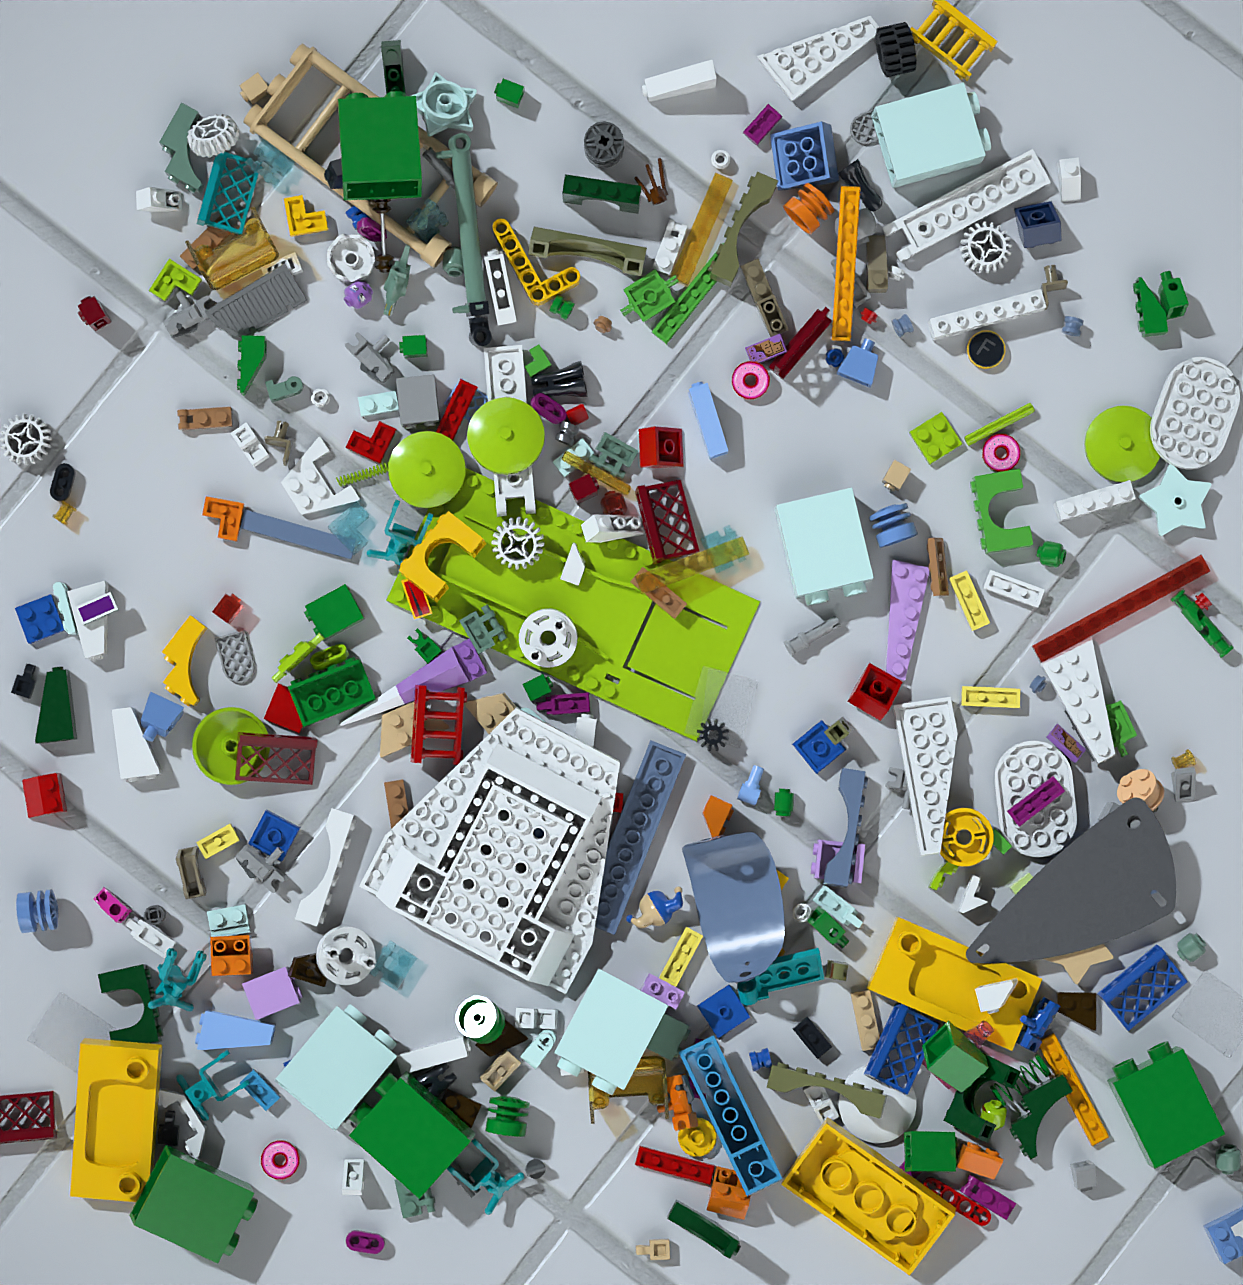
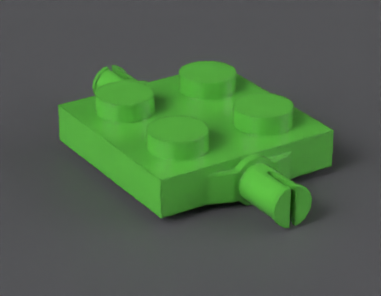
M656 269L623 289L628 297L629 305L620 309L621 313L625 316L634 310L640 316L643 323L676 303L671 295L670 287L678 283L679 280L674 275L665 281L660 277Z
M1120 700L1116 703L1105 705L1114 748L1117 747L1121 757L1128 755L1124 743L1136 737L1137 734Z

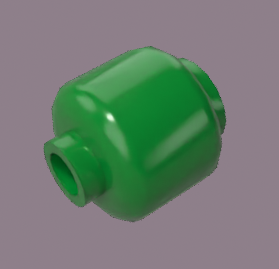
M1046 541L1043 546L1038 547L1037 557L1040 558L1042 565L1057 568L1060 564H1064L1066 549H1064L1061 543Z

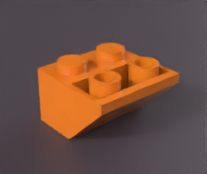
M710 795L702 814L710 836L716 837L724 834L726 829L723 827L725 820H730L734 810L731 809L732 804Z
M250 935L210 937L212 976L253 974V953Z
M968 1141L967 1145L963 1143L957 1157V1168L994 1180L1004 1159L999 1156L1000 1153L990 1148H986L985 1151L978 1144Z
M716 1166L706 1210L744 1220L751 1195L747 1197L735 1170Z

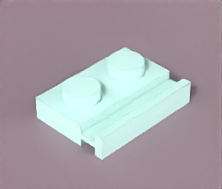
M246 904L207 911L211 937L232 936L251 932Z

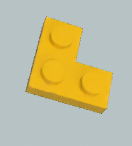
M303 195L284 198L291 237L328 231L325 210L306 213Z

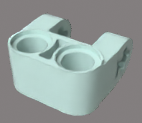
M551 1029L542 1030L520 1057L536 1069L555 1043L556 1033ZM546 1037L549 1038V1041L545 1044L542 1042Z

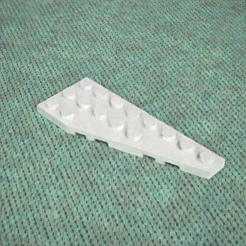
M951 697L893 705L920 857L940 854L958 735Z

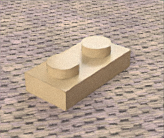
M505 1049L482 1074L480 1079L495 1092L521 1062Z

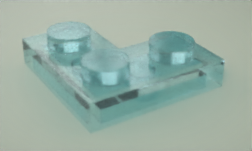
M356 501L328 526V529L353 555L368 544V540L356 528L369 518V514Z

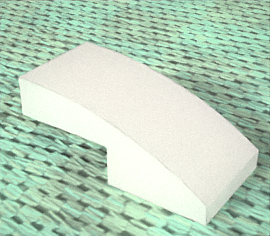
M247 423L231 432V435L253 467L270 457Z
M516 1008L515 1027L557 1029L558 1009Z
M807 1086L803 1088L821 1124H823L827 1117L831 1120L839 1117L824 1087Z

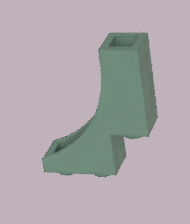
M181 102L159 141L164 152L170 155L175 153L165 173L168 175L167 179L173 183L178 184V182H181L188 191L201 193L204 185L197 178L193 170L187 138L191 126L196 125L201 115L195 109Z

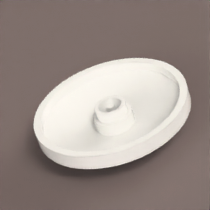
M866 1065L850 1074L845 1084L853 1085V1082L865 1085L864 1089L872 1090V1087L884 1090L883 1094L887 1095L882 1118L879 1119L861 1114L856 1106L840 1093L838 1097L839 1114L847 1129L859 1139L871 1143L889 1142L901 1136L911 1125L916 1113L915 1092L911 1086L908 1095H905L874 1078L864 1075ZM889 1067L883 1068L879 1076L884 1079L892 1077ZM893 1068L895 1075H898V1074L901 1073V1072H899L898 1070H896V1069ZM903 1075L896 1078L898 1085L905 1088L907 1084L906 1077Z

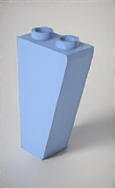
M694 383L691 385L692 387L689 389L688 395L709 459L728 454L727 444L708 383Z
M206 1010L205 1014L202 1013L199 1025H202L201 1033H197L195 1044H198V1050L270 1045L273 1041L276 1024Z

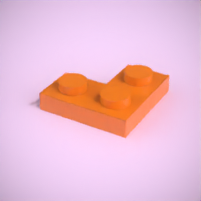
M206 496L202 515L221 519L217 538L238 541L245 504Z

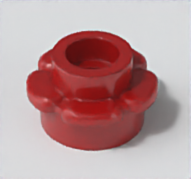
M865 307L863 312H860L863 315L861 319L869 324L872 321L877 322L878 314Z
M1203 593L1199 596L1196 595L1197 600L1195 603L1201 610L1204 608L1209 610L1208 607L1212 605L1209 599Z

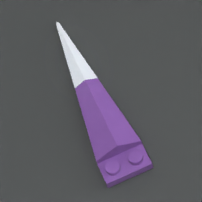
M469 638L442 653L341 722L340 725L343 726L414 701L415 684L426 685V689H429L431 692H441L471 682L488 672Z

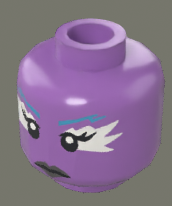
M358 280L345 288L344 301L349 307L353 306L356 309H360L372 300L373 291L367 282Z

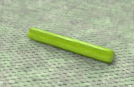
M1028 403L964 437L966 444L970 446L1032 414L1035 411L1031 403Z

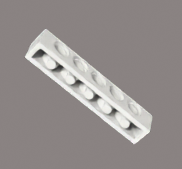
M1038 289L931 318L928 321L932 340L935 341L1042 312L1045 310L1046 304L1042 290Z

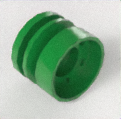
M510 1096L490 1097L489 1103L498 1106L488 1108V1111L496 1113V1117L487 1118L485 1131L505 1136L525 1137L527 1123L519 1120V1117H526L529 1112L522 1111L520 1108H529L530 1102Z

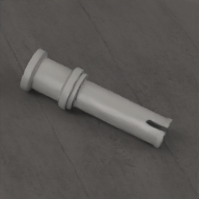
M833 616L808 632H800L792 640L784 641V645L793 657L796 652L803 648L807 649L810 643L840 627L841 624L837 617Z

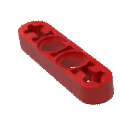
M928 1177L923 1181V1185L929 1188L927 1183H932L933 1181L935 1182L934 1185L941 1189V1186H944L939 1193L941 1198H943V1194L946 1191L953 1192L954 1198L948 1203L956 1207V1212L980 1226H985L990 1222L991 1214L985 1207L934 1177ZM963 1201H968L971 1205L967 1212L960 1210V1204ZM975 1206L978 1207L977 1209H975L977 1212L981 1214L983 1212H986V1220L982 1219L981 1221H978L979 1217L974 1213L972 1217L969 1216L974 1211Z

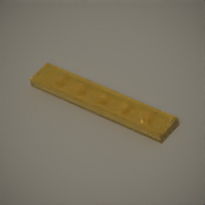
M715 173L670 278L675 275L680 283L688 286L731 187L732 179Z
M742 536L635 576L641 595L748 556L749 551Z

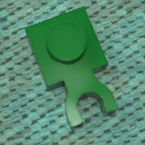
M417 628L415 631L419 634L418 639L414 640L411 636H408L407 639L418 645L414 650L428 664L442 650L429 636L424 639L422 632Z

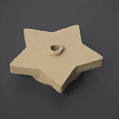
M1104 944L1065 955L1044 958V960L1061 964L1074 984H1078L1091 965L1111 960L1113 955Z

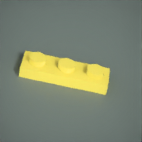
M967 570L950 577L949 581L971 631L990 624Z
M962 686L961 706L1020 708L1021 689Z
M685 927L659 978L676 987L703 935Z

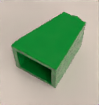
M950 1021L944 1024L922 1045L927 1070L961 1093L967 1087H970L989 1068L986 1056Z

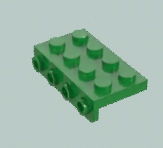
M356 657L345 660V664L338 667L335 664L327 667V671L320 674L317 671L309 674V678L302 681L299 678L290 682L291 685L288 686L303 727L376 699L361 659L356 660Z

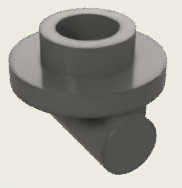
M532 1159L527 1163L525 1171L527 1176L538 1179L544 1175L546 1168L541 1160Z

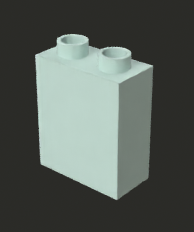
M964 82L875 107L871 118L892 188L979 165L986 156L985 151L991 150L987 129H978L974 115L980 114L978 97L974 91L967 93Z
M852 488L776 505L775 513L795 598L805 597L807 606L829 601L827 591L839 588L843 589L844 597L867 592L865 582L871 581L874 577Z
M598 968L554 1052L561 1056L557 1066L578 1077L582 1068L595 1074L596 1076L591 1085L610 1095H613L616 1087L624 1090L668 1005Z
M350 1004L344 1011L336 1006L275 1079L276 1083L334 1131L338 1129L397 1057L392 1052L397 1043L380 1029L374 1036L362 1027L367 1018Z

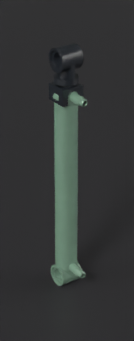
M459 133L449 139L448 147L450 150L436 152V158H452L467 298L465 305L453 307L452 311L459 314L466 313V317L474 316V318H469V341L474 346H486L490 343L492 335L489 330L488 317H482V315L489 314V305L485 297L470 156L471 139L467 134ZM458 138L463 141L462 148L456 146ZM479 331L484 335L482 342L477 340V333Z

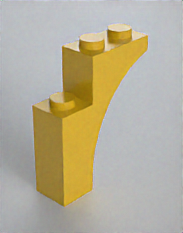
M191 615L162 651L165 654V660L172 665L177 663L163 681L166 684L165 689L173 695L175 693L179 694L182 697L180 701L188 707L191 704L196 706L200 702L192 683L191 661L198 641L208 629Z

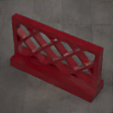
M827 307L822 311L817 309L787 344L788 351L777 356L768 368L783 380L832 323V320L827 317L830 310Z
M681 479L650 486H637L635 495L653 564L661 563V561L698 554L700 551ZM678 486L679 494L676 498L667 493L669 487ZM657 490L662 495L656 501L650 497L649 491ZM664 495L674 501L670 508L660 503ZM675 503L683 506L684 511L681 516L671 510ZM657 506L667 512L663 519L655 516L654 510ZM668 514L678 518L674 527L664 521ZM680 520L688 525L686 534L676 529ZM662 524L671 529L667 538L659 532ZM673 531L683 537L679 545L669 539ZM687 539L692 542L694 549L686 550L681 547V544ZM666 542L676 548L674 553L665 555L663 547Z
M238 732L235 780L313 785L315 752L318 742L315 737ZM242 746H251L255 752L246 759L242 755ZM265 747H269L274 753L265 760L259 752ZM284 748L290 749L293 753L286 761L278 754ZM303 750H311L310 758L303 762L298 754ZM258 754L264 762L254 769L248 761ZM277 755L283 763L273 770L268 762ZM297 757L302 765L293 772L287 763ZM247 763L253 771L248 776H240V768ZM264 765H267L272 771L267 777H261L257 772ZM286 766L291 771V774L287 778H280L277 772ZM303 767L309 771L308 780L299 779L296 775Z
M54 1091L0 1096V1103L3 1100H8L13 1104L6 1113L0 1109V1112L3 1114L0 1124L5 1118H8L13 1123L12 1127L7 1131L0 1128V1144L57 1139ZM42 1096H49V1104L45 1109L37 1104V1101ZM22 1098H28L32 1102L25 1111L17 1105ZM34 1105L42 1111L35 1120L27 1114ZM14 1107L23 1113L16 1122L8 1116ZM44 1114L50 1118L49 1127H42L38 1123ZM25 1115L33 1121L28 1129H23L18 1125Z

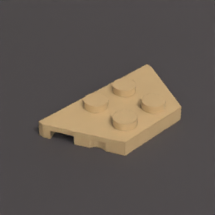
M505 692L480 699L468 700L464 703L488 734L516 708Z
M414 701L382 715L381 758L412 745ZM441 719L424 720V728L426 730L445 731L449 729V725Z

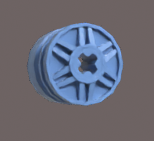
M907 503L901 505L894 504L882 508L869 516L870 522L879 520V523L873 525L872 528H882L883 532L876 535L880 548L918 535L914 522L904 523V520L911 516L910 512L901 514L902 511L908 509Z
M52 889L46 890L45 894L43 890L38 891L37 900H35L32 892L17 894V919L22 933L36 932L38 923L42 931H46L48 927L50 930L57 929L59 911Z

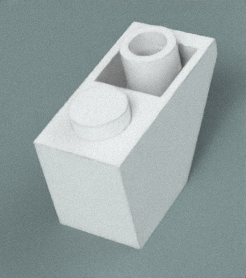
M153 187L136 191L137 210L147 212L182 210L181 191Z

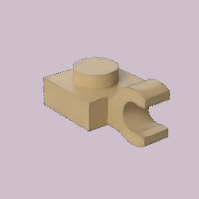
M649 1239V1245H636V1255L650 1254V1260H669V1239Z

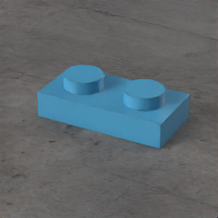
M255 1069L240 1082V1084L246 1080L250 1082L244 1089L265 1111L281 1098Z

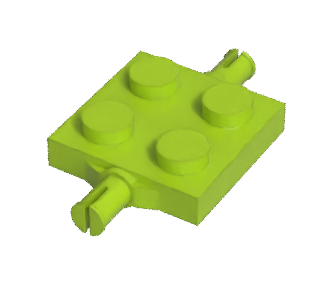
M318 633L310 641L299 642L293 648L295 650L294 653L287 654L279 661L281 664L277 667L279 671L271 677L272 680L278 683L281 678L302 662L325 639L322 634Z

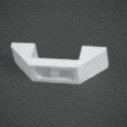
M160 1088L159 1106L163 1105L166 1108L178 1100L180 1111L183 1114H187L190 1119L188 1121L193 1131L197 1130L198 1134L185 1141L187 1152L190 1156L194 1155L197 1158L202 1154L208 1129L206 1123L201 1119L185 1093Z

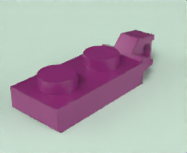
M589 693L550 695V697H546V702H536L537 711L547 710V714L552 715L590 712Z

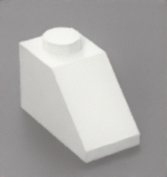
M1079 158L1061 159L1056 164L1061 202L1080 200L1081 173Z
M1017 978L977 987L975 991L980 1011H987L988 1014L998 1012L1018 983Z

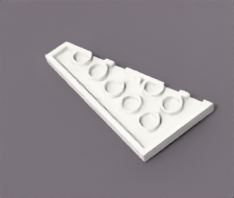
M1090 637L1049 658L1040 665L1098 765L1115 756V750L1093 640Z

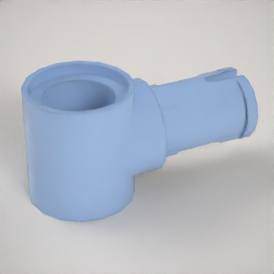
M753 765L748 781H745V784L743 783L737 797L738 800L756 805L761 792L759 782L764 768Z

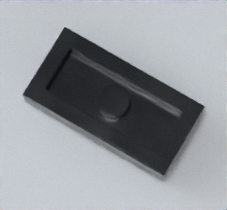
M808 1017L792 1028L817 1059L832 1048Z

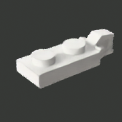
M128 918L124 924L132 929L130 934L134 936L133 938L164 959L166 958L167 950L174 948L177 943L141 919L136 922L132 918Z

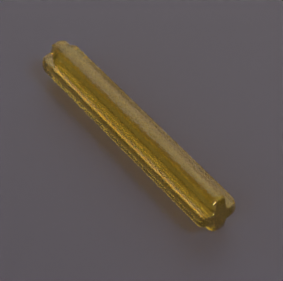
M568 451L564 452L562 456L564 462L586 474H590L592 477L595 476L597 480L624 495L629 494L631 490L630 485Z

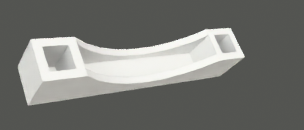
M331 808L325 826L331 845L329 866L319 886L309 896L301 900L295 920L314 926L324 923L326 917L324 909L326 904L329 905L333 894L330 891L332 886H336L339 877L336 875L338 867L342 868L345 859L342 854L344 849L349 847L351 839L348 836L350 830L354 831L357 820L354 819L355 815Z

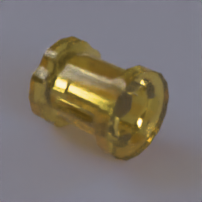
M62 500V505L52 517L67 526L68 519L77 509Z
M1189 749L1185 750V753L1171 758L1175 769L1196 765V760Z

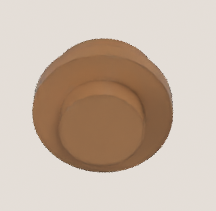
M599 316L593 322L595 329L601 333L610 332L612 329V322L604 316Z

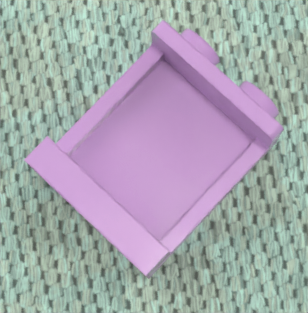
M818 839L817 843H814L813 855H816L815 863L812 862L811 874H814V878L824 879L827 863L836 856L843 842ZM865 844L854 845L853 853H856L855 864H851L850 872H853L852 882L861 883Z
M288 966L242 983L256 1020L301 1003L300 998H303L302 992L299 987L295 986L293 981L295 978L288 976L290 970Z
M650 973L640 990L674 1009H677L685 993Z

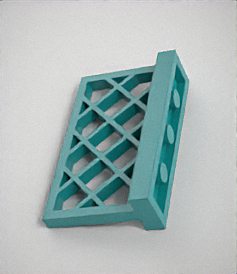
M225 151L217 156L215 155L196 224L201 226L207 225L242 235L262 163ZM227 158L235 160L238 167L229 171L225 164ZM248 164L256 166L255 173L247 176L243 169ZM240 169L245 178L236 182L231 173ZM228 175L233 184L224 189L220 181ZM247 181L251 189L242 194L238 185ZM235 187L240 196L231 200L226 191ZM224 193L228 202L219 207L215 200L216 196ZM242 199L246 207L238 212L233 203ZM230 205L235 214L226 218L221 209ZM219 211L223 218L218 223L209 221L211 214ZM237 216L241 223L240 228H232L228 221Z

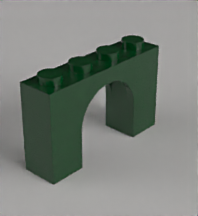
M565 174L562 191L563 203L582 205L583 200H600L618 205L622 212L639 214L642 186Z
M141 964L98 974L102 994L130 989L141 997L144 1005L141 1019L131 1027L110 1031V1040L149 1044L162 1041L161 1037L164 1036L162 1025L158 1024L157 1019L160 1017L159 1008L150 1009L148 1007V1003L153 1001V998H156L154 986L151 987L150 979H152L150 967L147 968V965Z
M984 1054L989 1068L962 1093L958 1090L956 1091L943 1121L988 1143L996 1125L977 1114L974 1107L975 1094L980 1086L988 1081H996L1013 1089L1021 1071Z

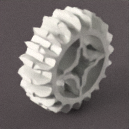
M209 115L207 118L197 121L196 125L191 126L187 136L188 143L193 153H196L197 156H208L210 158L212 155L217 156L219 153H224L225 150H230V146H234L238 140L239 130L236 122L229 115Z
M983 222L982 228L976 223L975 229L970 227L968 229L969 233L965 232L963 235L966 239H962L960 242L962 245H965L960 248V251L966 252L961 256L962 259L968 258L965 262L966 265L973 264L971 270H974L976 266L979 267L978 273H981L983 268H985L986 274H989L990 268L993 272L997 271V266L1002 269L1004 266L1002 262L1007 263L1009 259L1006 256H1010L1012 253L1006 250L1012 248V244H1006L1011 238H1004L1007 231L1004 230L1000 233L1001 226L998 225L994 229L993 222L990 223L989 227H987L986 222ZM986 233L983 241H972L975 236ZM992 235L997 238L1001 248L992 242ZM988 240L987 245H989L990 249H988V251L984 255L985 251L982 247L984 246V244H986ZM971 247L979 252V260L973 255ZM1000 254L996 260L985 262L988 255Z
M23 413L22 419L19 415H15V422L11 418L8 419L11 425L4 424L3 427L7 429L6 432L0 431V434L5 436V438H0V442L5 443L0 447L2 450H6L4 455L6 457L10 456L9 460L12 462L16 460L18 465L23 461L24 465L28 466L29 460L32 464H36V457L42 461L43 458L40 454L47 455L48 452L44 450L45 447L51 448V445L46 443L52 440V437L46 436L51 433L49 429H45L47 424L45 422L41 423L42 419L39 417L35 420V415L33 414L28 418L26 413ZM27 425L21 433H13L18 427ZM33 426L38 429L40 440L33 438ZM25 435H27V437L32 441H28V443L26 442V444H24V442L19 438H26ZM11 439L18 441L19 453L14 451ZM38 446L32 453L24 455L29 447Z
M517 517L516 523H514L513 518H510V525L503 521L502 525L504 528L498 526L496 529L500 533L494 532L493 534L498 539L492 540L493 545H498L493 548V552H500L496 555V558L503 557L501 564H505L507 560L509 562L508 568H511L513 563L515 564V569H519L520 564H522L524 569L527 568L526 562L532 566L534 564L532 558L537 561L540 558L536 553H543V550L538 548L544 546V542L538 541L544 537L543 534L537 535L540 528L538 527L533 530L535 523L532 522L530 526L527 525V518H525L524 523H521V517ZM519 528L528 533L519 535L512 529ZM507 532L511 543L504 549L502 540ZM532 538L534 548L529 554L525 543ZM514 539H516L517 541L523 540L521 544L522 547H520L519 545L513 546V544L515 543ZM517 551L520 553L521 556L523 555V557L516 558L509 555L508 553Z

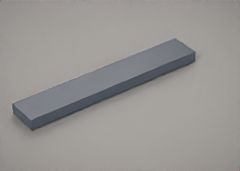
M245 510L240 526L244 530L352 560L357 541L249 510Z

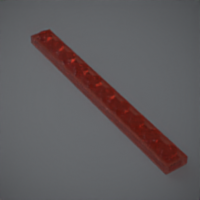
M1201 554L1031 647L1040 663L1209 573L1210 569Z

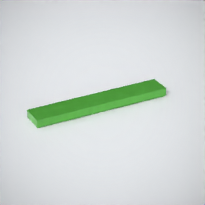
M716 252L652 330L651 333L666 345L717 283V281L710 278L711 272L708 271L712 261H716L719 256Z

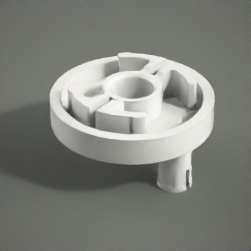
M541 609L532 613L524 621L519 633V644L523 654L530 662L541 667H556L566 662L574 653L578 640L577 630L573 621L565 613L556 609ZM544 631L554 632L556 641L553 644L547 645L543 643L541 634Z
M352 926L336 927L327 932L320 940L316 952L317 965L321 973L336 984L352 985L358 983L375 967L374 963L376 964L373 942L365 932ZM343 948L351 950V958L347 962L339 960V954Z

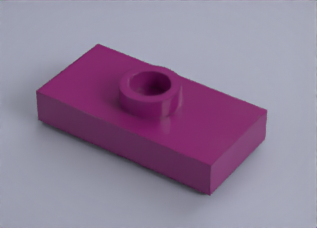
M767 104L743 131V134L755 145H758L783 116Z

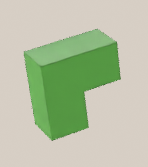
M539 344L529 350L534 361L526 365L525 369L530 378L550 368L551 363Z
M993 829V846L1004 855L1012 845L996 829Z

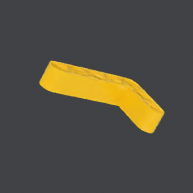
M497 219L493 223L494 235L532 304L536 306L543 305L556 298L557 295H561L579 285L580 273L573 267L567 268L541 282L507 220ZM499 225L507 227L504 233L497 232L496 228ZM512 241L516 246L514 249L508 250L505 247L506 243ZM522 258L525 260L523 266H516L514 264L515 260ZM570 273H574L577 276V279L573 282L566 279ZM526 275L534 277L531 283H526L523 279ZM557 282L560 288L557 291H553L549 288L550 284ZM537 291L543 293V297L540 300L533 298V294Z

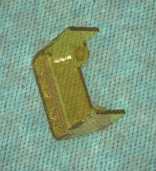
M255 207L251 208L255 218L247 221L244 226L246 232L214 249H211L209 245H199L193 249L189 240L185 242L197 267L212 290H219L272 263L279 257V253Z
M660 1056L641 1057L625 1089L616 1087L613 1095L591 1085L596 1075L588 1071L591 1124H595L594 1110L606 1108L609 1105V1098L648 1095V1101L652 1105H664L665 1119H669L666 1063L664 1058Z

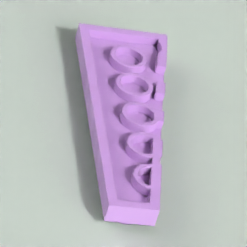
M893 559L886 672L899 680L905 681L930 571L928 567Z

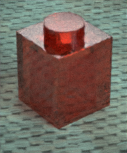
M225 593L212 612L226 623L231 624L243 605L240 604L241 599L232 593L229 596Z

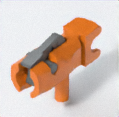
M686 1073L667 1077V1090L671 1100L670 1103L658 1105L657 1111L659 1113L674 1111L675 1117H672L675 1131L685 1129L686 1127H697L696 1112L693 1113L691 1105L695 1097L690 1088Z

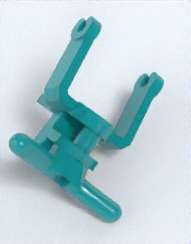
M395 500L384 529L385 535L391 537L386 552L370 549L367 551V556L387 561L391 560L395 562L394 564L400 566L409 545L416 546L421 544L427 527L432 521L433 514H428L418 540H414L416 531L397 523H394L392 530L389 529L400 504V501Z
M174 948L167 950L164 963L159 964L157 967L159 978L162 982L155 990L156 995H163V997L150 1001L148 1003L150 1009L162 1005H170L189 1012L194 1010L192 1004L179 1000V997H182V992L187 986H192L196 982L202 964L207 957L204 951H197L189 975L185 978L179 966L173 965L177 957V951H174Z
M228 1049L200 1069L199 1074L202 1080L192 1087L189 1086L181 1074L176 1076V1081L190 1099L203 1121H208L209 1115L201 1103L212 1096L217 1101H223L250 1084L246 1080L222 1096L210 1076L206 1073L209 1067L230 1054Z
M474 1138L471 1142L487 1156L470 1173L475 1182L473 1184L469 1182L451 1165L447 1169L471 1190H477L480 1186H484L490 1194H494L485 1209V1213L490 1215L502 1198L503 1193L523 1180L525 1175L520 1172L506 1181V1178L496 1171L499 1166L497 1158Z

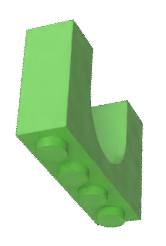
M1020 469L974 476L972 478L973 481L970 482V488L976 497L973 504L975 512L979 514L977 527L978 531H982L983 538H980L981 549L985 550V554L1032 546L1033 539L1030 526L1013 529L1000 528L993 523L988 511L989 503L995 495L1023 488Z

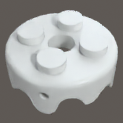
M341 234L328 248L327 265L332 274L343 282L354 283L358 280L362 281L371 274L374 268V250L371 244L360 235ZM354 254L357 257L354 264L346 262L348 255Z

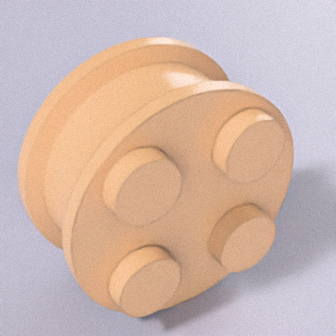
M1139 769L1121 778L1117 789V797L1122 804L1131 798H1141L1154 813L1158 811V806L1164 798L1165 791L1163 785L1151 771Z

